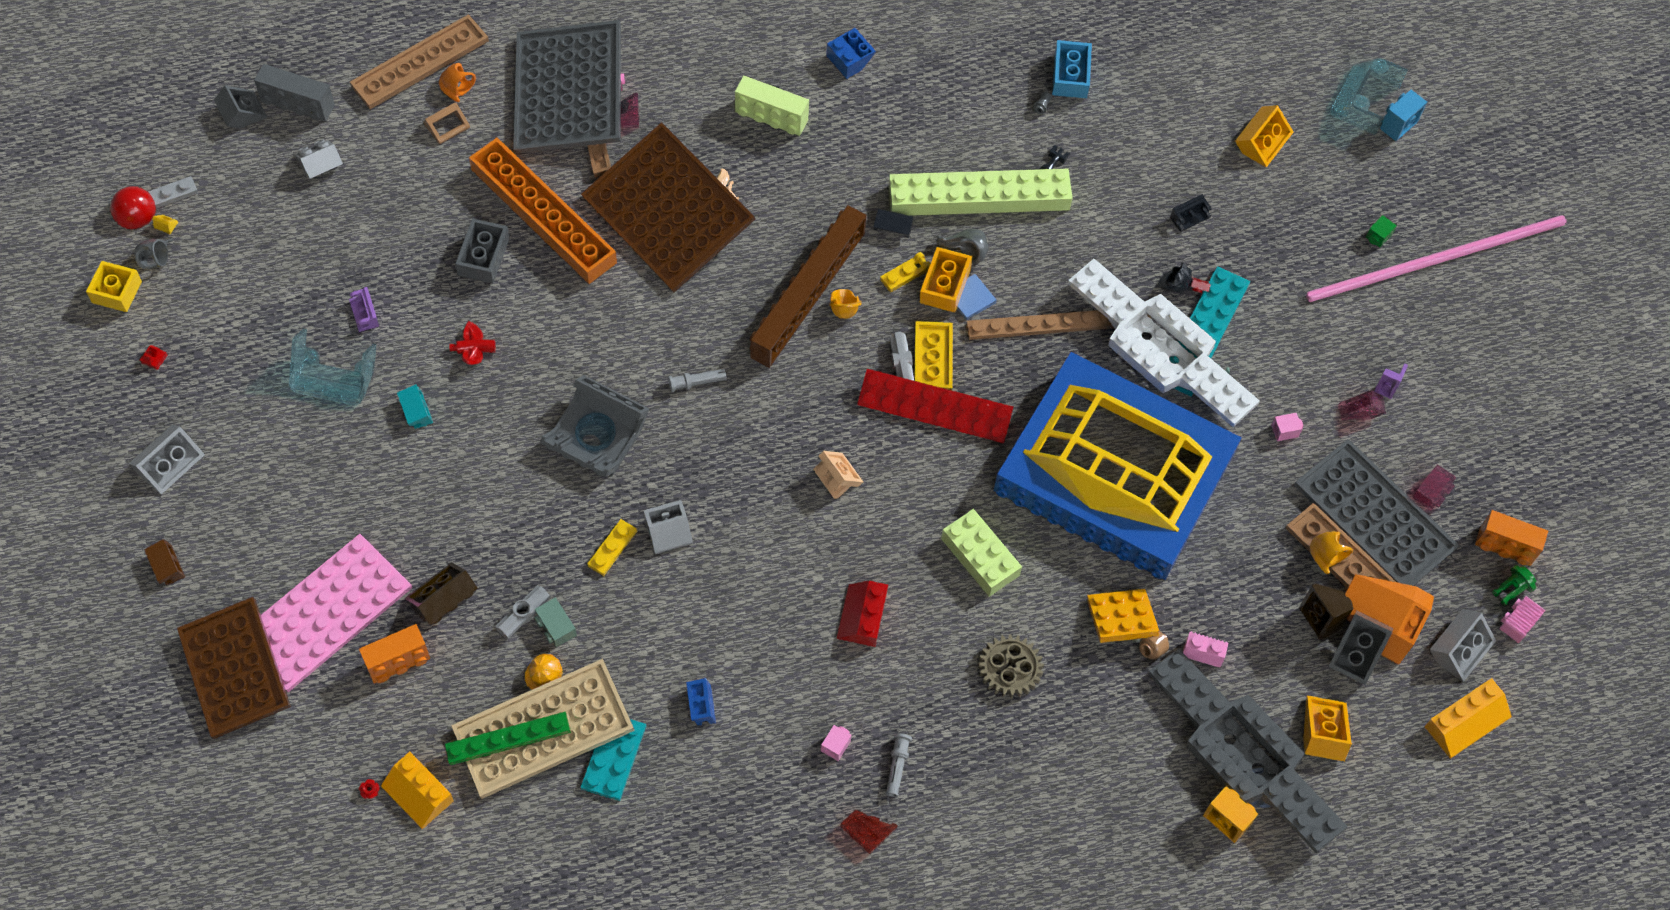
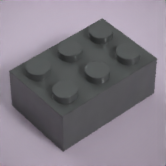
M472 218L455 263L457 275L493 284L510 239L508 226Z
M1356 610L1329 667L1366 685L1393 632V628Z

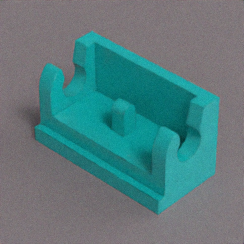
M416 384L397 392L409 426L414 425V429L433 423L424 395Z

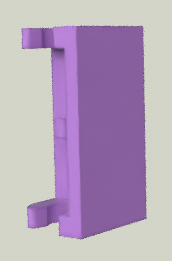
M365 287L350 293L351 299L349 301L359 332L379 327L368 288Z

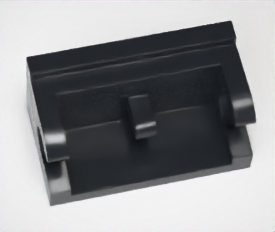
M1203 194L1172 209L1170 218L1180 232L1211 218L1209 211L1212 208Z
M878 209L873 229L903 234L909 238L913 225V216Z

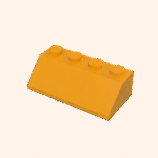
M1491 678L1431 718L1424 727L1451 759L1509 720L1512 716L1505 693Z

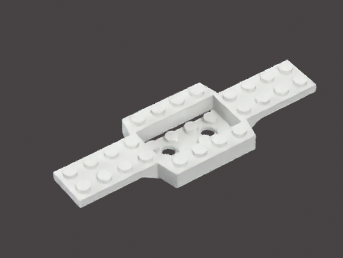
M1095 259L1091 260L1069 279L1068 284L1107 317L1115 328L1108 346L1162 393L1177 386L1188 389L1232 427L1259 404L1260 401L1208 357L1216 341L1163 295L1159 294L1144 302ZM1147 314H1149L1155 321H1157L1162 327H1164L1169 333H1171L1176 339H1178L1183 345H1185L1198 358H1195L1193 354L1185 350L1179 344V342L1171 338L1165 330L1157 326L1151 318L1147 317ZM1148 332L1152 335V338L1145 340L1142 338V333ZM1177 356L1179 363H1171L1169 357Z

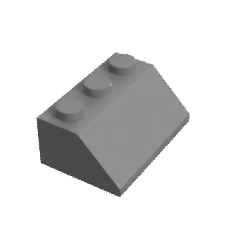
M172 424L135 457L129 465L156 491L163 494L205 454L180 426Z
M1462 609L1431 647L1430 651L1439 665L1464 682L1496 642V639L1482 613Z

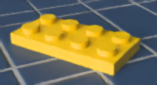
M916 321L914 381L952 390L953 323Z

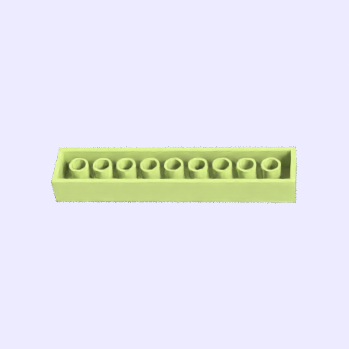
M1069 169L890 174L888 187L891 212L904 215L1070 210L1072 203Z

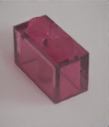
M1437 464L1417 489L1412 499L1430 511L1435 506L1439 508L1445 500L1443 495L1445 493L1449 495L1455 487L1452 483L1456 477Z

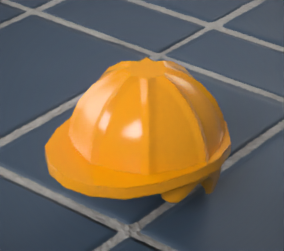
M848 289L833 291L829 302L833 313L841 319L853 317L859 305L862 304L859 297H855L853 292Z
M541 654L533 659L525 672L527 686L533 690L562 677L563 670L560 661L551 654Z

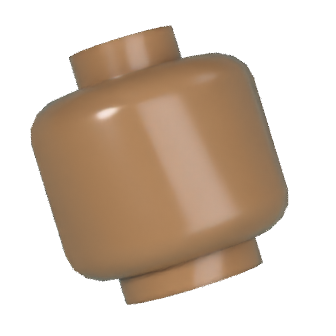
M1160 631L1159 636L1141 638L1139 642L1141 654L1152 660L1159 658L1169 649L1168 638Z

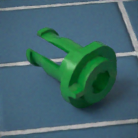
M1514 565L1510 569L1512 575L1501 583L1498 589L1492 591L1493 595L1497 597L1509 586L1513 585L1515 587L1512 592L1500 602L1502 605L1506 606L1508 601L1516 598L1525 590L1530 593L1536 590V579L1526 567Z

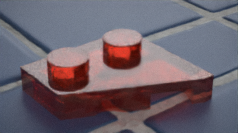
M854 810L841 823L840 827L871 854L897 829L898 825L879 821L880 818L867 816L863 812Z

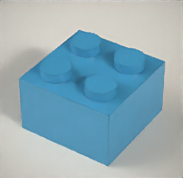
M1412 89L1406 94H1401L1395 104L1391 103L1387 107V114L1381 120L1383 123L1380 129L1397 141L1418 123L1427 101Z

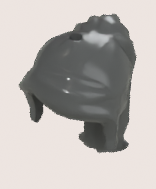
M966 229L947 238L937 236L935 240L940 247L960 248L963 254L972 256V263L974 264L984 261L989 248L985 233L978 229Z

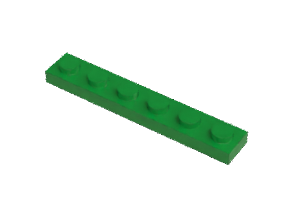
M565 711L446 743L445 747L448 762L451 766L569 734L571 730Z

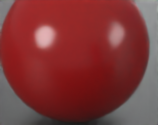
M128 186L115 193L110 203V212L114 221L119 226L126 229H138L152 221L153 216L156 214V205L148 191L140 187Z

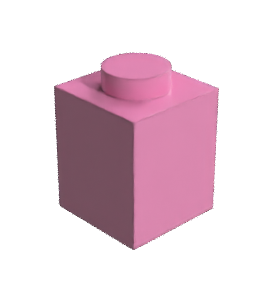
M1297 413L1277 416L1271 424L1277 441L1297 438L1303 430L1302 420L1298 418Z
M833 725L821 745V752L839 761L851 742L850 732L844 727Z

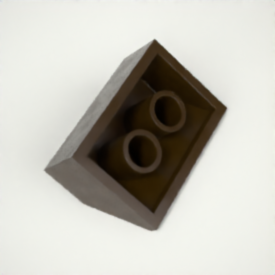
M451 562L404 599L424 622L432 625L439 622L447 612L456 609L461 601L470 598L478 587L465 569Z
M1316 583L1311 585L1299 606L1300 611L1319 640L1340 631L1354 609L1352 601L1342 591Z

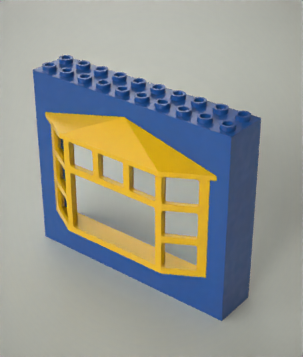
M1070 352L999 470L993 491L1002 498L1012 500L1019 507H1026L1034 515H1041L1047 518L1051 524H1058L1064 527L1067 532L1081 536L1084 541L1099 545L1103 551H1110L1116 554L1119 559L1133 563L1136 568L1149 571L1155 578L1166 580L1230 464L1242 437ZM1074 393L1092 401L1088 411L1083 412L1066 408ZM1098 405L1176 444L1158 476H1154L1080 438L1082 431ZM1062 414L1082 419L1074 434L1053 430ZM1049 436L1069 441L1061 456L1040 452ZM1075 444L1097 454L1089 470H1085L1066 460ZM1181 447L1202 457L1194 473L1176 458ZM1103 458L1125 468L1117 485L1094 474ZM1172 464L1190 479L1181 496L1163 480ZM1131 472L1153 483L1145 499L1122 488ZM1159 487L1177 501L1169 519L1150 503Z

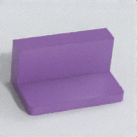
M1404 363L1399 374L1385 369L1374 392L1392 399L1408 365Z

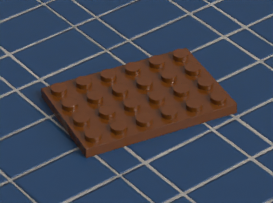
M254 597L177 628L211 738H218L291 707Z

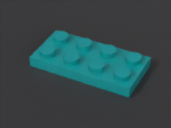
M630 719L635 731L594 749L581 785V790L621 801L647 727L645 723Z

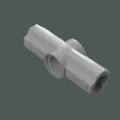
M895 332L889 337L892 350L891 361L894 364L892 365L893 370H895L896 376L914 381L912 354L908 350L906 335L902 332Z
M537 585L523 600H519L513 605V609L495 626L496 630L504 638L509 639L523 624L528 623L532 619L535 608L546 603L550 599V595L544 588ZM521 610H527L525 614L518 613Z

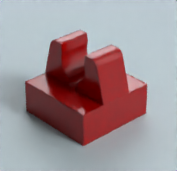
M150 345L141 357L140 362L158 370L168 355L158 347Z

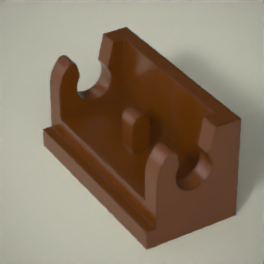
M165 539L144 549L156 579L160 584L165 582L167 586L185 578L172 545Z

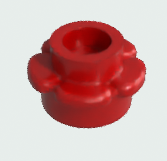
M372 779L362 782L359 786L360 795L364 799L375 798L380 790L379 784L375 783Z

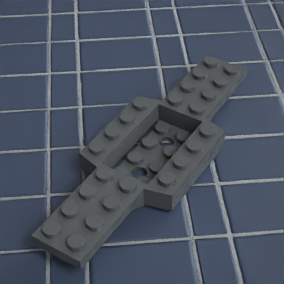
M1177 649L1149 670L1148 675L1189 717L1196 729L1188 740L1187 748L1224 788L1228 787L1235 790L1239 794L1240 799L1245 803L1250 804L1261 800L1273 807L1315 853H1318L1347 829L1348 826L1295 771L1305 753L1249 695L1229 702L1180 649ZM1232 714L1277 760V762L1284 768V770H1281L1279 766L1265 753V751L1257 745V743L1250 737V735L1247 734L1239 726L1236 720L1232 718ZM1232 735L1236 742L1234 744H1227L1224 741V737ZM1255 764L1261 765L1264 769L1263 773H1254L1252 766Z

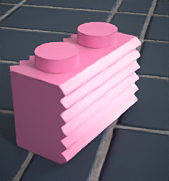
M1527 596L1522 601L1518 599L1511 607L1514 609L1512 614L1507 612L1501 620L1504 624L1500 627V630L1513 638L1517 643L1521 642L1546 611Z
M1191 631L1185 641L1183 653L1188 659L1220 668L1226 656L1228 642L1224 643L1223 640L1220 641L1219 639H1212V637L1208 638V636L1197 635L1196 632L1193 633Z

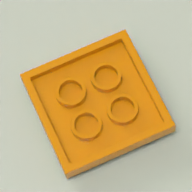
M1145 589L1087 595V602L1100 643L1159 636V628Z

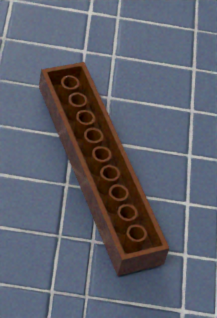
M847 205L844 211L841 210L839 212L836 222L831 223L826 236L820 238L816 250L813 249L810 252L806 264L803 263L799 268L798 275L796 277L793 276L790 280L788 289L782 291L778 303H774L770 308V314L767 318L764 317L759 325L760 328L757 332L754 331L749 339L751 341L749 348L751 359L768 368L772 366L865 235L866 214Z

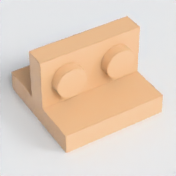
M823 451L819 455L822 461L813 470L834 499H838L851 486L858 487L863 483V480L843 453Z

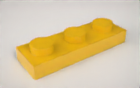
M620 519L588 562V567L605 576L636 534L637 528Z

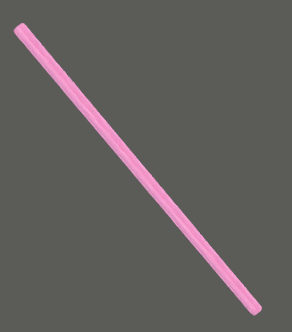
M1563 215L1315 289L1307 292L1306 298L1308 302H1313L1564 226L1566 219Z

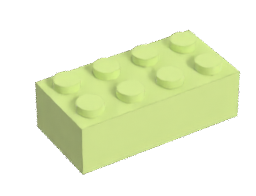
M743 76L735 91V112L741 116L753 118L757 122L769 124L773 128L785 130L789 134L800 136L808 121L809 99Z
M974 509L943 529L942 541L989 597L1020 576L1022 566Z

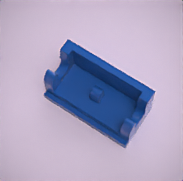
M704 678L686 682L691 720L695 721L697 725H702L703 721H708L710 724L716 723L712 689L708 680Z

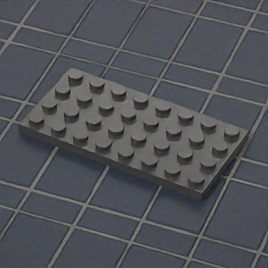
M1349 439L1305 473L1294 484L1308 500L1318 506L1397 583L1415 586L1460 546Z

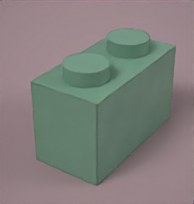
M556 597L535 608L536 617H534V620L539 628L543 626L545 629L544 635L549 644L553 642L555 647H558L577 636L576 628Z

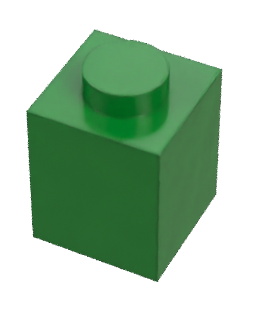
M1382 215L1371 226L1366 238L1371 244L1377 245L1380 248L1393 235L1397 225Z

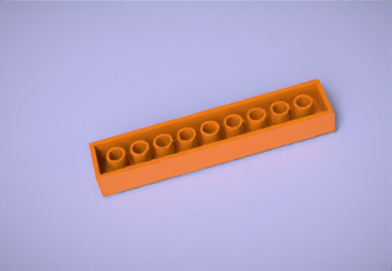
M495 138L469 157L471 170L588 284L617 264L616 251L498 138Z

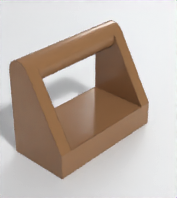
M456 102L423 121L425 127L439 144L470 128L468 121ZM454 113L462 124L439 136L433 124Z

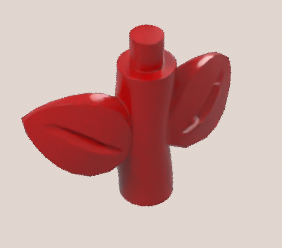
M468 321L463 329V340L457 341V344H449V350L462 354V361L469 365L481 363L483 360L482 352L496 353L495 340L483 339L482 330L471 321Z

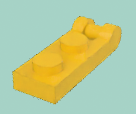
M919 252L910 260L880 276V280L891 293L928 272L931 263L925 260L922 252ZM918 263L921 265L919 268L915 266Z

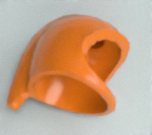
M455 63L441 74L439 86L448 97L456 102H460L458 96L466 94L474 86L476 76L471 72H464L462 65ZM472 75V79L468 81L465 76Z

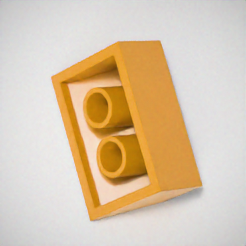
M1278 105L1262 106L1235 142L1242 154L1267 167L1293 134V130Z
M410 751L392 767L381 785L388 795L421 829L425 828L454 801L451 793Z

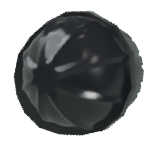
M1181 262L1180 267L1174 266L1171 271L1165 273L1160 278L1158 285L1161 289L1182 293L1192 283V270Z

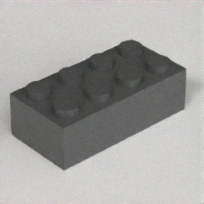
M266 64L262 65L254 79L260 100L266 105L272 104L282 110H291L298 115H306L316 121L322 120L325 122L335 106L329 84Z

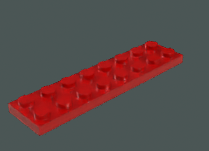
M866 369L857 404L1001 443L1005 442L1014 406L871 369Z

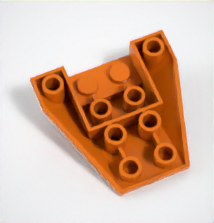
M1355 574L1345 592V596L1350 598L1354 608L1347 620L1351 622L1357 610L1392 627L1393 632L1381 656L1399 665L1415 644L1432 610L1434 596L1416 586Z

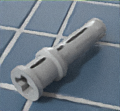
M724 368L692 375L684 373L682 376H668L671 393L678 389L686 388L689 390L695 385L727 380Z
M901 733L894 734V749L890 753L893 759L885 794L892 797L899 796L904 762L909 757L907 753L909 742L912 741L911 736Z

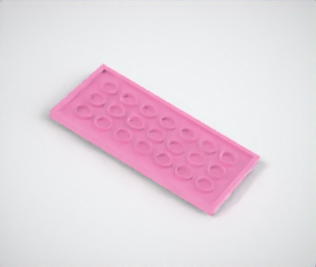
M361 534L357 535L261 615L287 692H290L412 589V585Z

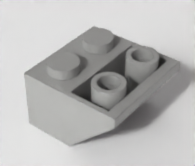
M319 140L314 143L315 146L310 148L308 146L303 147L295 154L298 163L309 179L343 164L335 145L330 141Z
M681 500L643 510L644 521L655 554L693 544L688 519Z

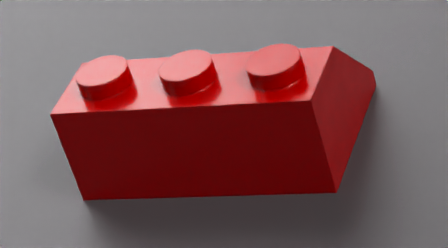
M874 581L849 584L837 639L876 647L888 584Z

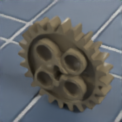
M1009 634L1008 639L1001 635L1000 641L994 638L993 644L988 642L987 649L983 648V655H980L979 658L981 663L978 665V668L983 670L980 671L979 675L985 676L983 683H990L988 689L996 688L995 694L1002 691V697L1009 693L1010 697L1013 698L1014 693H1017L1020 698L1022 691L1028 695L1029 688L1034 690L1036 687L1035 683H1040L1041 679L1039 677L1043 675L1041 669H1043L1044 664L1039 662L1042 661L1043 657L1037 656L1039 649L1032 650L1034 643L1026 644L1027 638L1020 641L1019 635H1017L1016 639H1013L1011 634ZM1010 651H1016L1019 655L1013 656L1010 654ZM993 660H999L1002 664L995 665ZM1026 667L1029 669V672H1023L1020 668ZM1009 676L1012 678V681L1007 682L1003 677Z

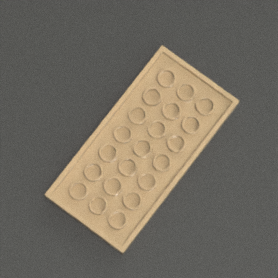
M603 659L451 725L458 741L565 711L567 713L571 730L569 734L466 761L481 799L635 731Z

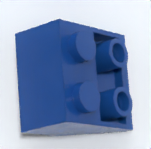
M856 28L827 43L826 56L846 79L862 71L876 53L874 48Z

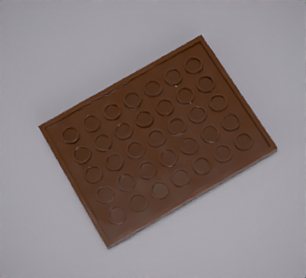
M662 122L581 194L673 292H676L756 220L754 215Z

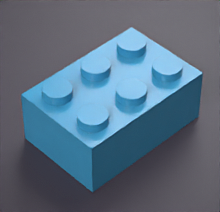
M1057 40L1054 53L1052 95L1087 99L1090 87L1092 43Z

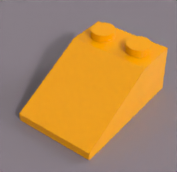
M1313 696L1306 697L1303 737L1306 755L1345 762L1352 745L1347 703Z

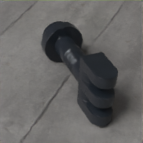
M1054 145L1048 155L1052 159L1048 164L1042 165L1040 170L1053 169L1058 161L1064 164L1070 153L1066 152L1063 156L1064 149L1060 148L1056 152L1058 146Z

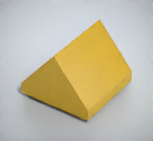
M157 215L152 218L154 228L167 234H171L178 224L177 220L165 215Z

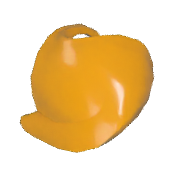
M1339 531L1322 533L1313 538L1310 544V553L1325 574L1330 573L1329 567L1340 563L1353 553L1351 547L1339 544Z

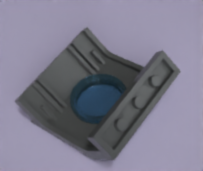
M583 375L574 382L573 387L576 388V391L566 411L554 429L541 437L540 443L545 445L547 449L562 454L564 458L572 459L578 462L580 466L595 471L599 476L607 477L609 475L612 477L640 435L649 408ZM594 435L599 438L601 445H588L583 442V437Z

